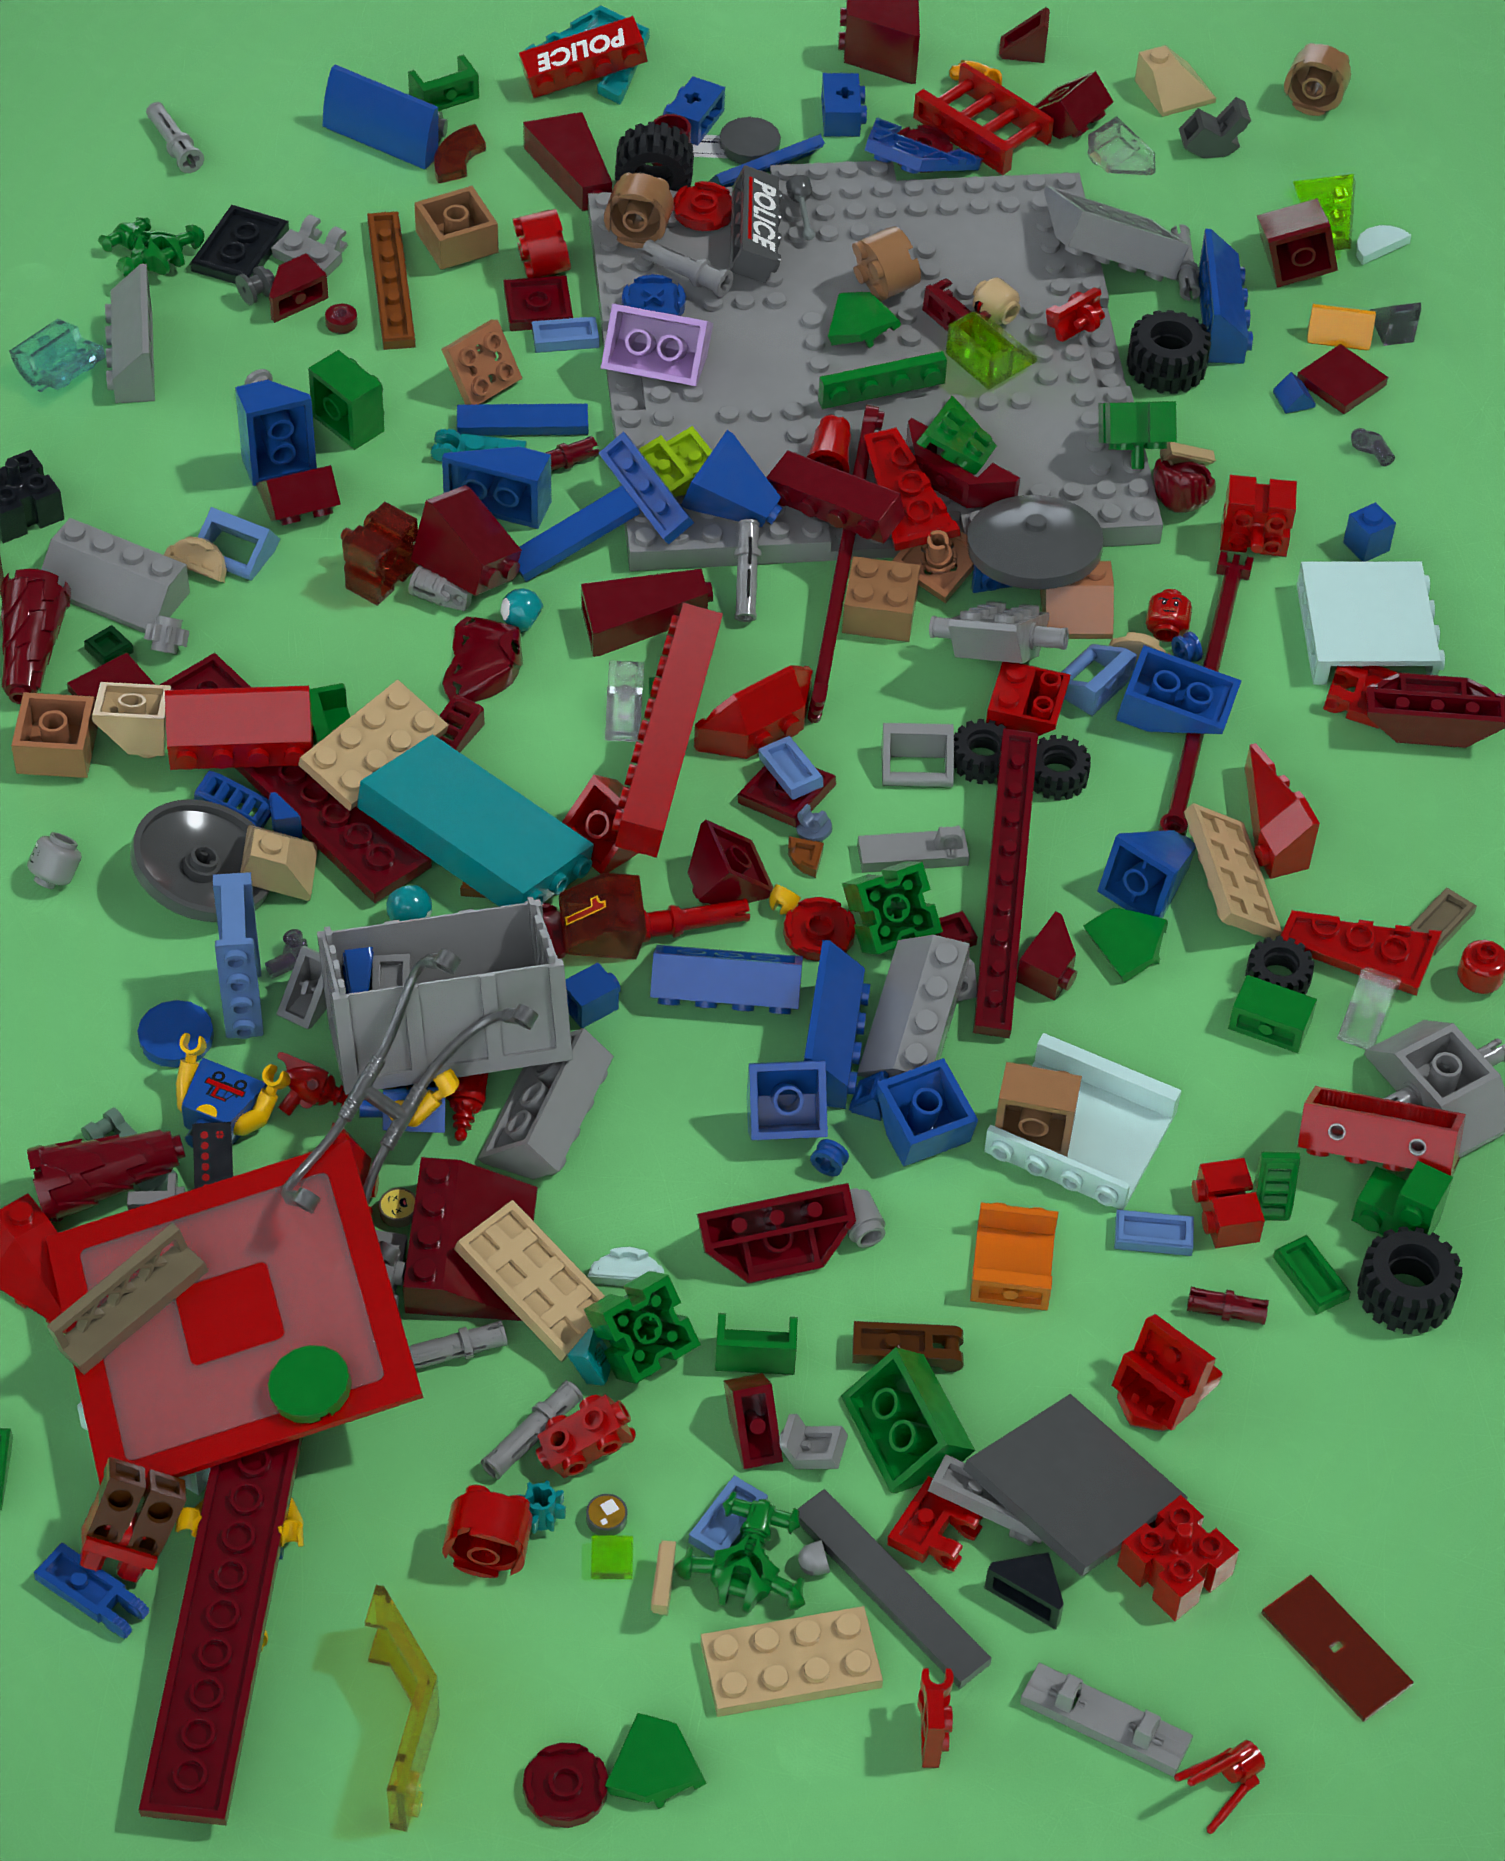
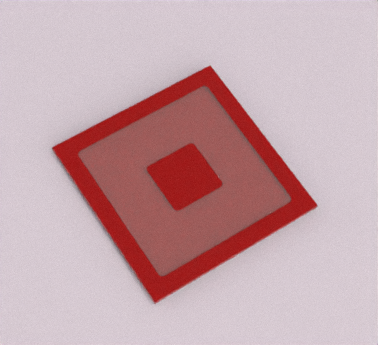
M349 1140L331 1145L293 1189L299 1190L302 1187L321 1198L313 1213L286 1204L281 1196L284 1184L312 1153L309 1152L46 1236L62 1313L171 1223H174L180 1229L187 1247L201 1258L208 1268L206 1274L116 1347L86 1374H83L74 1366L100 1485L104 1478V1469L109 1457L145 1467V1479L150 1469L180 1478L424 1398ZM173 1242L162 1249L160 1256L174 1246ZM140 1269L131 1275L128 1282L138 1275ZM109 1295L105 1296L99 1302L97 1307H100L103 1303H105ZM77 1321L66 1329V1333L76 1326ZM308 1345L325 1346L338 1352L348 1366L352 1381L349 1397L341 1409L333 1415L328 1413L326 1416L320 1417L321 1421L314 1423H295L283 1417L272 1403L268 1389L270 1374L277 1362L292 1350Z

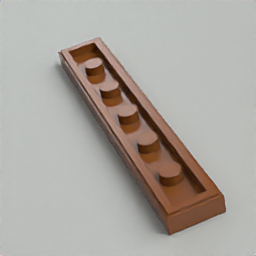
M398 211L368 213L367 220L383 349L416 348Z

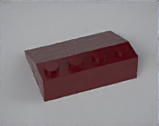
M421 1157L403 1284L405 1313L522 1321L454 1248L461 1238L512 1200L534 1221L537 1187L462 1160Z

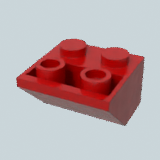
M1002 662L988 706L986 723H989V720L996 721V726L1003 724L1006 726V729L1038 733V736L1055 730L1071 675L1020 663Z

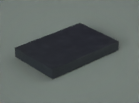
M231 205L190 262L191 271L236 284V276L240 274H245L248 278L253 276V268L265 265L272 255V247L288 232L289 221Z

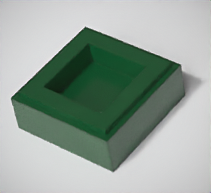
M113 625L84 641L85 650L101 665L125 653L130 655L134 652L133 644Z

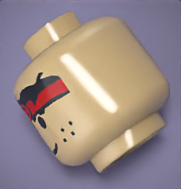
M995 277L988 281L983 280L975 287L973 292V308L978 314L987 311L991 315V318L986 320L988 323L994 326L1006 325L1016 318L1021 307L1019 304L1020 296L1003 279Z

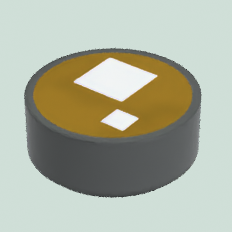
M601 1494L594 1497L586 1509V1522L589 1529L602 1537H611L619 1534L627 1524V1507L624 1501L613 1494Z

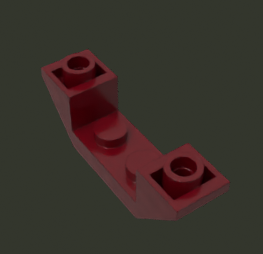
M914 418L908 421L906 444L915 456L916 463L921 471L925 472L929 478L933 490L965 508L986 507L996 501L1018 496L1020 477L995 463H992L976 477L937 455L936 445L929 443L926 448L918 445L916 442L928 426Z

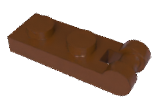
M854 1321L852 1363L877 1364L896 1347L924 1354L930 1367H940L948 1372H956L964 1366V1355L960 1351V1346L964 1343V1332L962 1328L953 1325ZM933 1343H940L944 1346V1349L933 1348Z

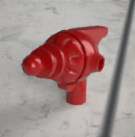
M284 1052L277 1054L278 1059L286 1065V1072L289 1073L291 1079L288 1085L291 1090L278 1106L281 1111L290 1117L299 1104L305 1109L311 1108L316 1103H318V1106H322L329 1101H333V1106H336L338 1103L341 1104V1107L344 1105L349 1094L345 1095L342 1084L339 1087L336 1086L332 1074L328 1076L329 1072L325 1069Z
M488 1073L457 1077L459 1080L458 1088L453 1094L446 1097L449 1100L450 1107L456 1113L452 1115V1119L456 1121L453 1123V1128L457 1129L454 1133V1138L459 1142L466 1140V1131H470L472 1128L470 1124L475 1122V1118L472 1115L479 1113L485 1104Z

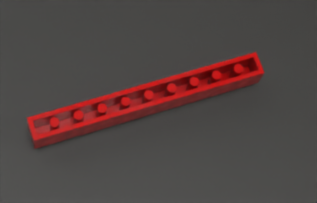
M683 603L680 616L674 614L672 616L668 630L669 635L666 636L662 651L664 656L660 657L656 676L659 677L654 678L650 693L652 698L648 699L644 719L650 721L642 720L637 740L643 741V743L636 741L631 762L637 765H629L624 784L631 787L623 786L618 807L623 808L624 811L616 810L611 829L618 832L615 847L657 858L723 613Z

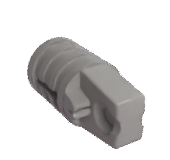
M418 566L415 569L409 582L408 591L410 595L426 599L431 603L434 602L439 606L465 611L471 604V593L422 566Z

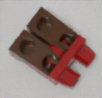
M109 1457L104 1469V1478L81 1528L82 1548L80 1565L97 1571L102 1569L107 1557L119 1561L117 1575L124 1580L134 1583L138 1582L146 1569L153 1571L158 1561V1556L163 1550L186 1503L185 1480L151 1469L145 1479V1467Z

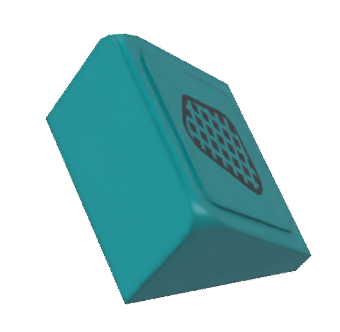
M592 1327L587 1330L567 1356L586 1384L604 1386L611 1369L603 1352L608 1348L601 1338L596 1337Z

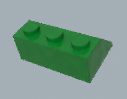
M895 1347L841 1395L891 1493L896 1494L921 1485L928 1476L934 1478L945 1455L963 1462L976 1451L924 1354Z

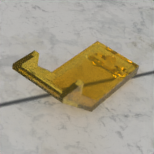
M376 1585L365 1620V1626L377 1628L368 1660L371 1663L390 1666L411 1702V1708L387 1787L390 1829L407 1832L411 1817L418 1818L422 1808L424 1792L419 1790L440 1718L437 1675L385 1586Z

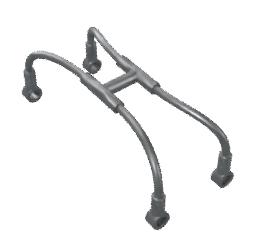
M441 949L439 953H429L420 959L412 968L405 982L393 1018L376 1055L371 1056L340 1112H338L339 1118L324 1139L284 1184L281 1196L285 1203L299 1207L309 1213L315 1211L321 1198L302 1187L299 1190L293 1189L331 1146L347 1122L352 1121L360 1105L366 1100L393 1119L380 1141L381 1147L371 1165L363 1186L369 1205L372 1190L389 1151L394 1150L398 1140H400V1137L427 1093V1086L449 1057L469 1038L495 1022L504 1021L505 1023L518 1024L530 1030L539 1015L531 1008L518 1004L516 1008H505L503 1011L492 1013L473 1023L446 1046L423 1074L418 1084L415 1083L403 1104L399 1105L374 1088L373 1084L386 1063L384 1059L396 1037L417 979L426 967L429 969H440L445 973L453 975L461 963V959L445 949ZM380 1241L379 1244L385 1264L393 1267L401 1251L385 1241Z

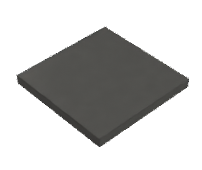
M1071 1394L967 1459L963 1467L964 1471L1081 1577L1120 1551L1122 1541L1143 1524L1147 1523L1153 1528L1158 1512L1178 1496L1182 1495L1186 1500L1188 1498Z

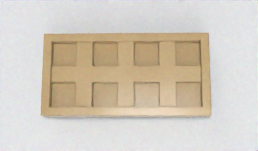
M397 679L301 756L298 765L346 809L351 811L357 806L360 781L430 735L433 734L440 738L446 733L448 724Z
M1192 803L1184 811L1189 825V833L1193 837L1198 851V859L1203 866L1208 880L1207 886L1212 892L1217 907L1218 917L1226 925L1235 926L1264 938L1271 937L1274 940L1276 936L1282 933V929L1244 823Z
M513 1200L457 1242L454 1248L455 1251L561 1362L568 1357L567 1354L587 1330L592 1327L584 1309L604 1298L605 1295Z
M864 1606L701 1634L700 1642L717 1717L882 1688L883 1678Z

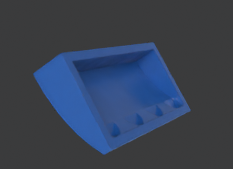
M336 64L331 67L324 97L323 127L422 169H426L438 158L437 106Z

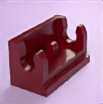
M945 278L933 285L929 284L925 288L922 310L961 344L967 346L991 332L992 325L988 322H983L991 318L987 311L975 315L953 296L951 290L943 291L952 285L949 279Z

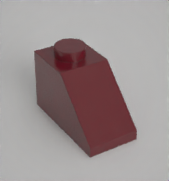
M306 253L278 267L269 294L271 320L274 323L328 299L327 274Z
M1054 912L1019 960L1016 982L1054 1001L1063 989L1068 991L1077 976V971L1074 970L1076 952L1062 914Z
M763 1373L723 1380L729 1421L742 1468L749 1469L783 1462L772 1383Z

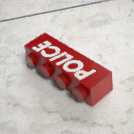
M634 16L519 52L523 72L533 99L648 62L644 41Z

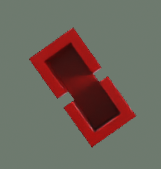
M1244 1158L1200 1164L1197 1179L1192 1181L1194 1201L1201 1203L1203 1209L1202 1225L1205 1234H1211L1215 1249L1257 1243L1261 1239L1265 1219L1256 1192H1245L1253 1190V1183Z

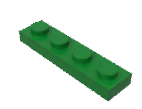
M940 351L820 376L818 402L822 409L945 384L947 358L944 352Z

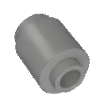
M850 1189L856 1222L847 1234L850 1240L856 1242L859 1247H871L884 1238L885 1221L869 1191Z

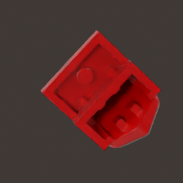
M1157 1314L1146 1318L1134 1350L1123 1355L1111 1386L1118 1390V1402L1131 1426L1159 1432L1168 1429L1172 1431L1196 1409L1197 1404L1219 1385L1223 1373L1214 1366L1215 1357Z

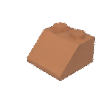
M1100 561L1089 575L1070 585L1052 589H1040L1042 612H1049L1047 627L1068 628L1069 639H1113L1114 582L1111 561Z

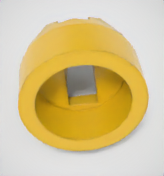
M776 884L770 893L769 905L773 911L779 904L782 905L780 915H785L789 910L792 912L796 908L801 897L789 889Z

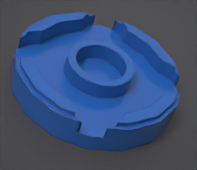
M180 1000L163 1002L149 1009L140 1020L137 1031L140 1047L143 1049L144 1055L150 1061L160 1066L173 1068L179 1067L180 1060H185L186 1053L183 1052L179 1045L180 1038L184 1033L190 1034L189 1050L197 1047L199 1036H202L206 1041V1050L203 1054L197 1056L196 1061L202 1059L210 1050L214 1038L211 1017L206 1011L192 1002Z

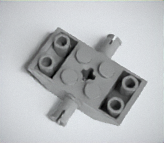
M986 602V605H977V608H969V611H960V615L953 618L932 616L929 624L930 638L937 637L952 640L955 657L1025 663L1039 657L1041 647L1065 650L1068 645L1069 630L1065 627H1047L1049 612H1039V606L1021 604L1019 607L1006 609V603Z
M1423 1020L1365 1050L1364 1055L1396 1090V1092L1383 1099L1466 1114L1459 1158L1505 1134V1087L1501 1075L1493 1067L1505 1061V1044L1498 1048L1496 1047L1502 1043L1500 1039H1494L1490 1043L1476 1049L1454 1023Z

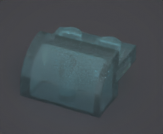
M56 319L9 351L12 361L21 376L39 392L48 387L58 390L69 385L71 380L83 372L91 370L96 363L106 357L103 346L82 338L78 326L60 319Z

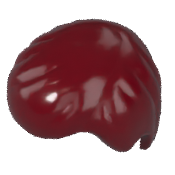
M1161 458L1156 460L1153 474L1154 488L1158 500L1168 510L1177 513L1195 511L1206 505L1213 497L1216 490V481L1205 466L1194 462H1180L1170 465L1167 460L1162 462Z

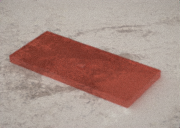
M1309 1575L1262 1610L1261 1614L1363 1722L1413 1686V1680L1312 1575ZM1340 1642L1343 1647L1334 1653L1331 1648Z

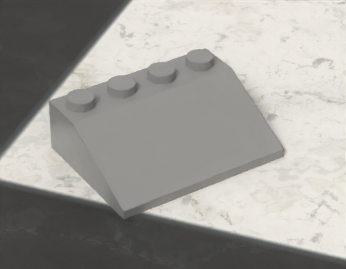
M1046 185L1044 194L1055 236L1066 245V251L1078 256H1082L1084 252L1092 254V259L1107 265L1112 260L1119 263L1118 267L1132 273H1136L1137 269L1145 271L1144 275L1158 281H1162L1163 277L1172 280L1176 279L1189 244L1152 219Z

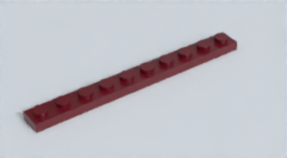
M1003 728L1001 736L973 1033L1010 1038L1012 1031L1038 733Z

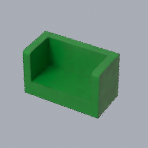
M463 54L457 57L458 72L423 82L415 70L409 71V95L438 107V111L479 99V74Z
M343 683L310 689L314 746L350 718L347 707L346 688Z
M1247 975L1233 1005L1228 1029L1299 1053L1312 1022L1317 999Z
M718 1313L715 1371L795 1375L798 1317H790L789 1332L725 1329L726 1313Z

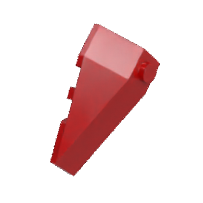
M1256 743L1250 744L1245 764V773L1255 845L1254 853L1260 867H1264L1270 879L1307 870L1310 867L1320 822L1305 796L1300 791L1292 792L1288 788L1290 787V780L1286 775L1278 776L1274 762Z
M27 1193L0 1209V1290L13 1297L15 1303L24 1309L29 1307L45 1317L46 1322L50 1324L62 1314L46 1236L58 1232L30 1194Z

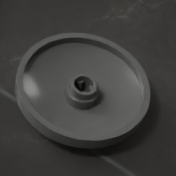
M1043 495L1014 496L996 501L975 515L968 528L967 550L973 564L982 573L995 581L1024 589H1052L1075 583L1085 578L1097 567L1103 552V532L1097 520L1088 511L1072 502Z
M190 799L162 804L146 814L135 831L130 847V860L135 876L145 891L167 909L191 919L217 922L213 875L240 873L247 828L249 825H255L238 812L209 801ZM252 886L256 910L266 900L270 891Z

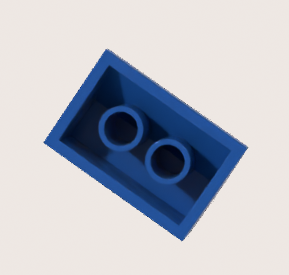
M270 380L235 387L242 461L253 486H256V482L317 468L310 394Z

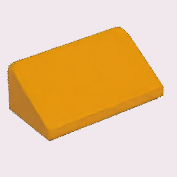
M1312 304L1307 342L1335 347L1342 344L1346 348L1370 350L1376 311Z

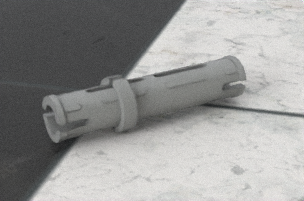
M1179 224L1180 234H1178L1177 226H1174L1170 232L1189 244L1176 280L1179 282L1180 296L1184 300H1191L1189 291H1192L1194 299L1200 294V287L1198 285L1199 268L1194 262L1190 229L1186 225Z
M753 519L739 521L738 548L734 552V559L737 560L735 619L741 622H752L757 617V563L761 560V550L758 549L760 523Z
M500 1320L469 1330L466 1327L459 1328L457 1333L413 1344L409 1348L415 1369H420L451 1359L465 1357L467 1360L474 1358L475 1353L507 1346L508 1342L503 1323Z
M565 1380L544 1402L539 1401L532 1407V1413L481 1460L485 1471L493 1478H501L516 1461L539 1440L537 1435L546 1430L545 1424L548 1420L558 1415H565L583 1400V1395L579 1388L572 1382Z

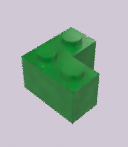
M1417 1161L1407 1180L1376 1166L1357 1198L1351 1221L1360 1224L1368 1231L1381 1235L1389 1229L1396 1233L1399 1227L1406 1226L1409 1231H1415V1228L1418 1227L1424 1229L1423 1233L1431 1235L1441 1219L1453 1177L1420 1161Z

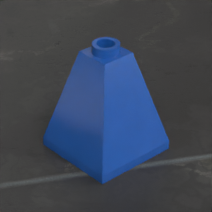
M729 430L722 436L691 481L681 504L682 507L688 510L737 522L743 519H753L760 523V527H763L766 521L772 525L783 508L778 505L781 498L735 435Z
M1175 830L1119 833L1115 837L1097 892L1125 910L1163 918L1190 867L1196 850L1195 843L1189 837L1183 836Z

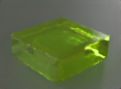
M592 1535L591 1579H633V1536Z

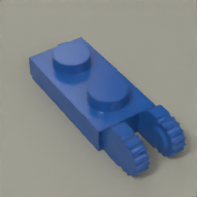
M61 1543L34 1572L36 1581L96 1622H102L108 1630L121 1638H127L132 1633V1629L124 1618L112 1611V1608L118 1602L127 1612L142 1620L149 1614L150 1610L146 1604L126 1590L123 1583L102 1569L94 1571L80 1565V1554L64 1543Z

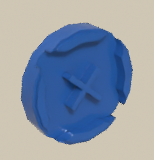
M654 274L644 275L634 279V283L629 285V287L628 284L624 287L622 305L681 316L686 305V295L683 287L679 283L678 286L672 283V279L669 277Z

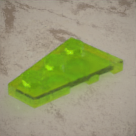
M1354 174L1293 181L1300 203L1318 199L1331 226L1335 251L1351 249L1356 185Z

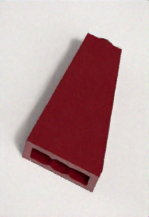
M583 112L523 122V144L525 150L581 211H588V194L612 193V180Z
M702 568L581 584V610L593 657L607 654L668 631L673 614L680 616L683 603L708 609V602H713L712 585L710 581L705 582Z

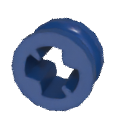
M1186 632L1183 637L1176 636L1172 639L1171 644L1175 657L1189 662L1201 660L1203 656L1202 646L1198 637L1193 632Z
M829 1139L821 1140L816 1150L810 1156V1161L816 1170L832 1177L838 1176L843 1170V1165L849 1160L847 1150L838 1142Z

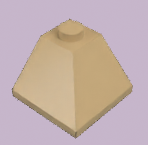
M1166 45L1139 52L1135 82L1162 117L1216 102V97L1191 65Z
M100 682L92 713V721L127 754L139 755L143 758L164 756L167 745L165 690H171V686Z
M249 825L240 873L251 872L252 886L309 901L312 894L318 848L314 842Z

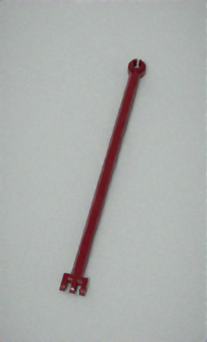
M866 405L853 471L854 476L866 480L869 465L864 435L874 433L875 430L881 431L885 412L879 411V407ZM844 528L840 540L807 715L808 720L812 723H818L821 720L826 701L856 533Z
M1224 551L1220 553L1216 574L1224 575L1203 662V667L1217 672L1220 669L1240 579L1249 580L1254 557L1247 556L1245 564L1241 565L1239 564L1241 555L1234 554L1232 563L1227 562L1228 552ZM1186 733L1168 813L1161 818L1158 831L1175 830L1179 834L1186 836L1188 822L1184 811L1188 806L1204 734Z

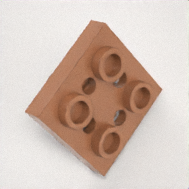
M491 319L441 349L465 405L481 404L522 379L498 320ZM496 352L498 353V356H499L497 361L494 359V358L497 357L496 354H495Z
M935 530L930 533L931 537L928 535L927 544L900 550L892 561L920 565L918 585L946 603L973 571L974 564L968 554L966 534L961 532V536L949 539L944 531ZM926 570L927 572H931L932 574H925L924 571Z

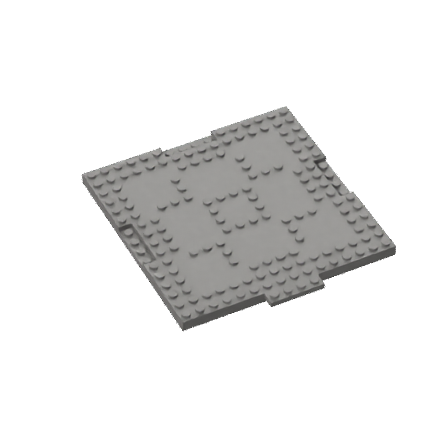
M875 160L770 165V174L779 177V191H782V198L778 207V211L782 213L778 226V232L781 233V241L778 247V254H781L779 268L775 273L771 272L766 283L733 273L732 286L724 297L716 296L714 291L706 287H695L689 278L649 260H644L641 257V252H648L642 250V248L628 247L617 241V236L611 230L609 232L604 223V212L611 193L588 194V218L603 347L605 346L612 303L622 305L624 287L627 284L629 287V285L634 283V279L644 275H662L671 278L672 283L677 286L679 283L686 295V305L681 316L713 323L708 355L697 386L606 370L614 439L624 431L639 449L660 435L668 441L693 426L713 451L725 432L729 430L735 435L765 477H767L787 450L807 457L813 443L815 430L820 425L821 419L833 414L837 417H844L850 424L849 474L853 475L866 405L879 407V411L885 412L881 431L896 427L906 442L907 425L911 418L929 426L946 402L953 396L979 426L992 437L997 445L983 467L974 476L978 477L992 463H995L1020 477L1018 496H1051L1082 507L1101 526L1103 547L1160 544L1163 522L1145 449L1144 469H1132L1131 450H1108L1107 443H1099L1098 403L1134 402L1131 388L1126 386L1109 315V295L1101 262L1092 259V254L1084 252L1082 256H1078L1065 250L1066 245L1055 236L1044 194L1047 185L1085 198L1080 173L896 180L893 161L891 163ZM795 175H805L811 181L812 193L805 203L810 228L815 232L812 240H805L803 238L804 225L800 205L792 201L787 193L786 182ZM726 187L732 197V187ZM670 190L674 200V195L677 193V191ZM672 211L663 237L655 242L696 261L706 259L716 268L730 270L731 222L718 230L697 231L683 226L676 220ZM893 226L900 228L913 247L908 250L911 259L918 258L921 270V281L917 285L882 301L900 320L901 326L894 331L888 328L887 332L877 336L874 340V346L870 349L866 346L864 340L862 342L832 346L828 333L839 293L870 292L866 283H859L855 276L854 266L858 264L852 244ZM995 277L1003 279L1019 293V304L1021 306L1018 315L1012 322L1006 325H992L990 333L967 346L961 344L922 310L926 286L929 284L933 285L945 278L949 279L952 285L943 291L951 290L953 296L975 315L978 314L973 308V292L975 287L981 281H988ZM1093 287L1101 289L1100 305L1104 311L1105 318L1100 321V327L1093 332L1083 330L1064 342L1056 340L1055 329L1047 325L1046 309L1053 305L1059 307L1064 305L1069 300V297L1076 292L1085 293ZM943 351L947 358L945 384L822 409L818 402L820 376ZM937 446V455L941 456L943 449ZM869 460L866 480L876 484ZM935 491L937 496L941 497L946 505L947 512L952 520H955L958 524L960 531L968 535V528L972 519L985 507L965 508ZM685 495L677 496L675 498L678 500L680 504H682ZM781 506L783 508L772 525L766 521L763 527H759L758 549L761 550V560L758 561L757 565L837 560L843 528H836L829 522L816 517H808L801 511L791 507ZM640 508L641 514L624 523L629 571L737 566V560L734 559L735 549L738 548L739 522L685 509L694 521V524L670 544L663 540ZM856 533L851 560L853 556L872 559L893 558L900 550H894L891 535L882 544L872 539H864Z

